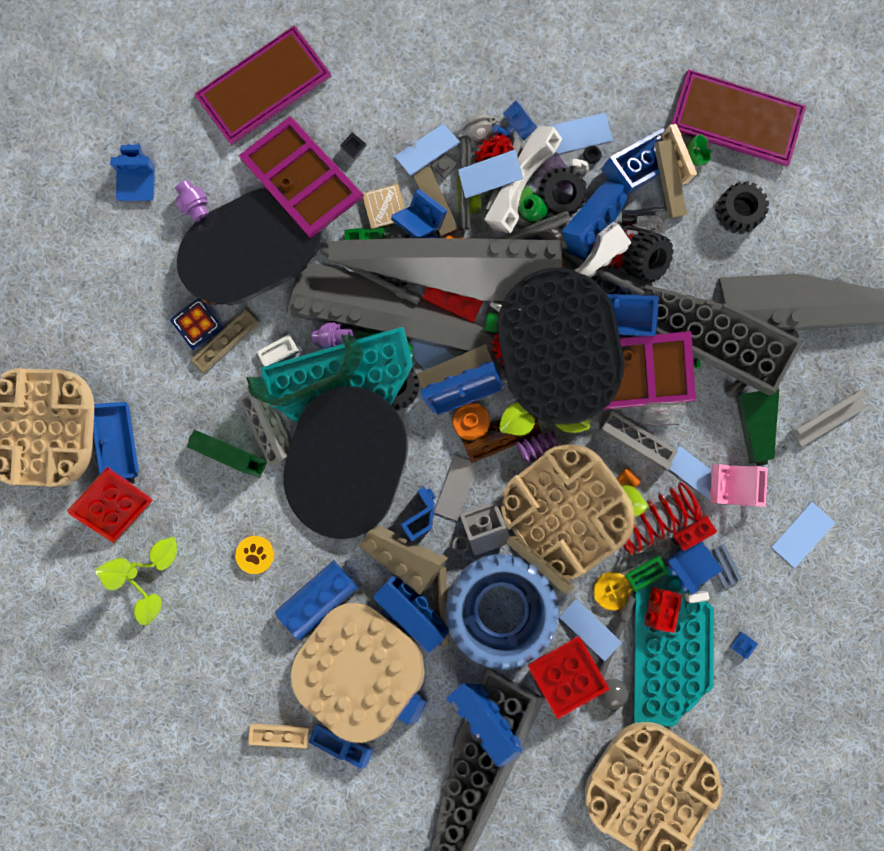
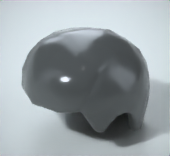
M618 679L605 680L610 690L597 696L599 702L609 710L621 708L627 702L628 689L624 682Z

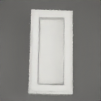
M289 334L256 353L265 367L279 363L299 352Z

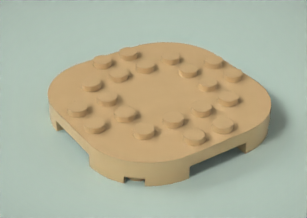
M15 368L6 371L1 375L2 378L0 379V481L12 485L46 487L66 486L75 482L87 469L92 454L94 399L88 384L76 373L66 370Z
M568 444L549 449L527 469L514 476L507 484L502 495L504 499L501 511L508 530L512 529L517 537L567 580L588 572L620 549L629 539L634 527V509L627 493L603 460L595 452L581 445Z
M360 603L343 604L334 608L324 617L296 655L291 671L293 691L299 702L338 737L350 742H367L384 735L393 726V722L413 695L419 691L425 675L423 654L419 645L411 636L405 634L376 608Z
M639 722L625 727L613 738L587 779L584 797L587 810L596 827L604 834L608 833L632 850L688 851L694 844L692 842L694 836L711 810L717 809L722 795V785L716 766L701 750L662 725L652 722Z

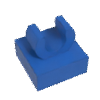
M127 143L120 147L121 155L129 157L143 155L140 143H137V145Z
M740 631L730 645V648L743 658L748 659L758 643Z

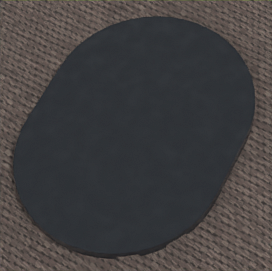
M260 188L208 212L209 215L195 222L187 231L179 246L177 271L185 288L194 297L211 305L227 304L228 306L244 303L290 281L303 272L320 248L323 229L310 239L266 188Z
M547 268L524 277L505 297L500 308L497 323L498 339L510 391L524 410L542 421L568 425L591 419L603 411L615 398L624 374L623 351L612 303L607 294L593 279L571 269Z
M344 386L320 394L303 411L286 459L283 483L286 498L292 511L312 531L334 539L354 538L376 527L389 512L408 456V439L405 425L401 416L390 402L370 389L358 386Z

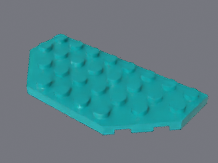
M400 327L261 367L260 369L269 405L280 410L287 417L298 423L303 411L312 400L320 394L338 387L358 386L377 392L392 404L411 371L413 362L405 329Z
M647 567L641 570L640 572L635 574V577L651 569L652 567ZM666 567L669 572L668 574L635 592L633 724L652 722L662 726L674 727L686 712H689L706 693H709L714 688V608L707 601L695 603L685 601L684 594L686 593L678 583L681 579L677 574L673 576L668 567ZM660 568L635 582V585H639L663 570ZM652 587L683 594L675 633L657 630L644 625Z

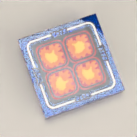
M198 298L170 319L192 350H195L224 328L205 302Z

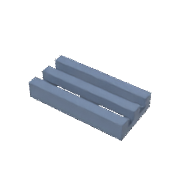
M725 544L710 550L712 555L716 553L729 580L726 582L721 572L717 574L723 588L742 580ZM720 550H722L735 578H732L731 573L720 553Z

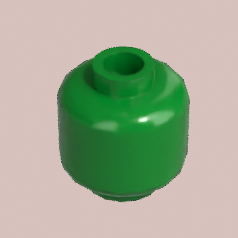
M528 195L522 199L519 207L520 213L528 221L537 223L544 219L547 214V205L539 196Z

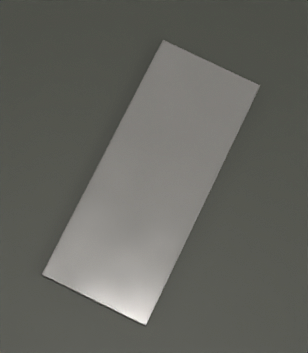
M454 456L434 513L458 521L478 466L477 463H471L469 460Z

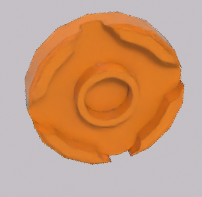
M469 403L457 409L452 417V425L459 437L466 440H476L488 432L490 416L488 411L480 406V404Z

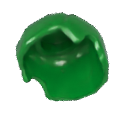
M696 135L686 145L692 163L696 166H705L711 160L712 150L706 147L709 140L703 135Z

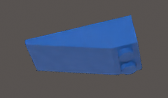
M664 128L611 156L601 167L609 182L624 185L627 196L660 175L654 143L663 141L661 134L665 131Z

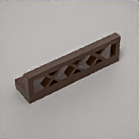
M533 416V429L525 435L501 433L500 419L490 423L488 431H495L490 436L484 435L470 444L467 443L466 439L461 438L470 462L473 463L517 445L516 442L523 443L524 439L530 440L532 436L537 437L541 433L537 418Z

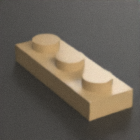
M673 124L661 134L663 141L673 139L681 184H688L697 175V172L677 125Z
M250 724L248 745L308 748V726Z

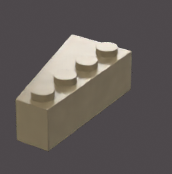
M380 525L368 531L359 547L419 594L423 593L431 585L448 559L446 556H439L433 553V550L429 548L424 549L416 545V542L410 539L405 540L399 534Z

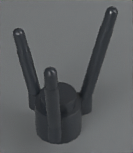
M666 207L622 210L621 225H626L627 230L644 231L645 229L633 226V224H637V217L656 215L657 211L666 210Z

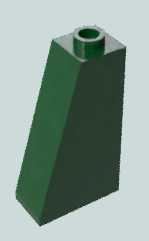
M779 387L772 396L761 391L736 396L749 462L756 463L757 466L767 465L768 460L775 458Z
M194 429L188 439L187 448L245 474L261 478L266 467L267 460Z

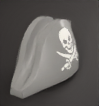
M475 114L469 117L454 133L458 139L470 138L471 142L479 143L483 142V139L488 140L489 135L493 136L495 134L492 130L494 125L497 124L502 128L503 124L495 116Z

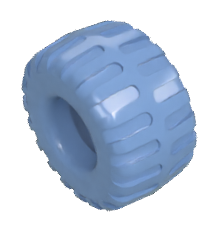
M496 554L482 557L472 562L456 577L447 596L446 621L453 640L469 658L489 668L510 669L524 666L531 660H535L550 645L558 625L559 607L552 583L535 566L518 556ZM504 586L512 588L523 600L524 613L522 620L510 631L497 632L490 630L479 617L478 607L480 599L485 592L493 587Z

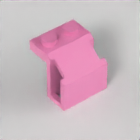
M712 464L710 503L766 507L768 468Z

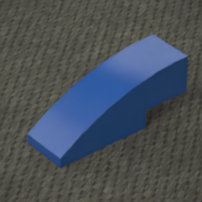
M320 724L315 725L308 742L335 758L345 760L360 769L367 767L374 748L362 742L346 741L334 734L329 728Z

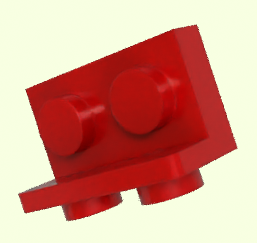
M705 516L674 533L671 539L674 544H679L682 551H685L715 535L717 530L709 517Z
M652 587L644 625L657 630L675 633L683 594Z

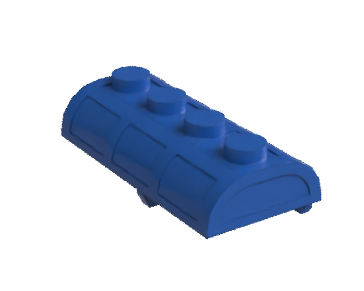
M607 294L615 312L619 335L656 336L658 296Z
M492 361L482 363L474 369L464 370L462 374L446 377L444 381L431 383L426 388L421 389L420 393L422 399L432 412H437V415L500 392L504 383L495 363Z
M127 402L94 404L93 441L98 474L100 475L109 467L125 479L138 477L139 468L129 405Z
M333 560L275 611V614L290 633L298 640H301L320 624L330 611L340 606L353 595L359 587L339 564Z

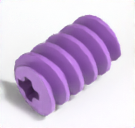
M553 429L552 434L549 431H545V437L541 433L538 434V440L532 436L530 439L531 443L527 439L523 440V445L520 442H516L522 460L525 459L528 463H531V457L537 461L538 454L543 456L545 451L559 446Z

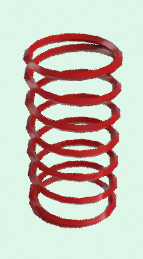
M683 482L678 483L679 493L689 511L696 518H693L685 510L680 497L672 487H669V492L682 511L684 524L673 515L668 502L661 493H658V498L670 516L673 530L661 520L653 502L647 499V504L659 523L662 536L658 535L650 526L644 513L640 514L639 516L647 528L650 542L643 537L634 524L633 531L639 548L628 539L627 545L624 544L623 548L629 555L633 556L634 550L641 552V540L645 544L652 546L654 541L653 535L663 540L665 530L672 534L676 532V523L685 528L687 527L688 518L695 522L698 519H702L701 508L686 484ZM682 487L687 491L692 501L694 510L689 504L688 500L686 499Z

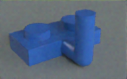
M515 100L502 113L510 125L504 130L496 124L492 130L500 136L504 134L506 138L516 131L519 137L525 140L538 126L522 105Z

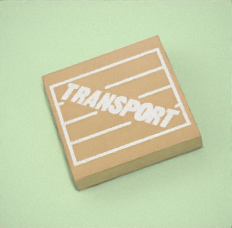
M398 184L363 193L371 229L384 228L396 224L391 220L392 214L405 209Z

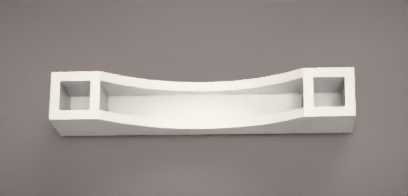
M538 126L531 134L518 158L523 179L502 186L484 219L494 231L512 232L519 219V200L525 184L535 170L555 154L562 141V137L554 127Z
M613 222L598 233L591 253L575 270L576 272L591 278L596 274L598 268L608 265L615 255L622 254L628 249L627 246L631 244V241L619 224Z

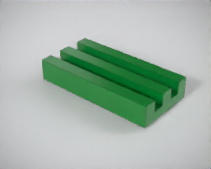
M657 555L624 575L633 591L636 592L669 572L660 556ZM655 562L659 563L658 565L652 567L651 569L645 571L633 579L631 578V576L647 568L648 566L654 564ZM660 568L663 570L639 585H635V582Z

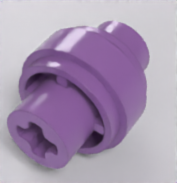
M185 180L175 186V190L178 193L176 205L181 213L191 215L194 222L209 215L205 207L208 204V198L203 189H200L198 186L193 187L190 180Z
M327 322L321 328L314 329L312 341L324 350L354 341V335L352 330L345 329L338 322Z

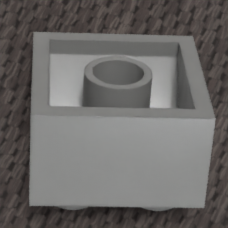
M496 502L460 514L474 556L507 545L506 541L509 539V534Z

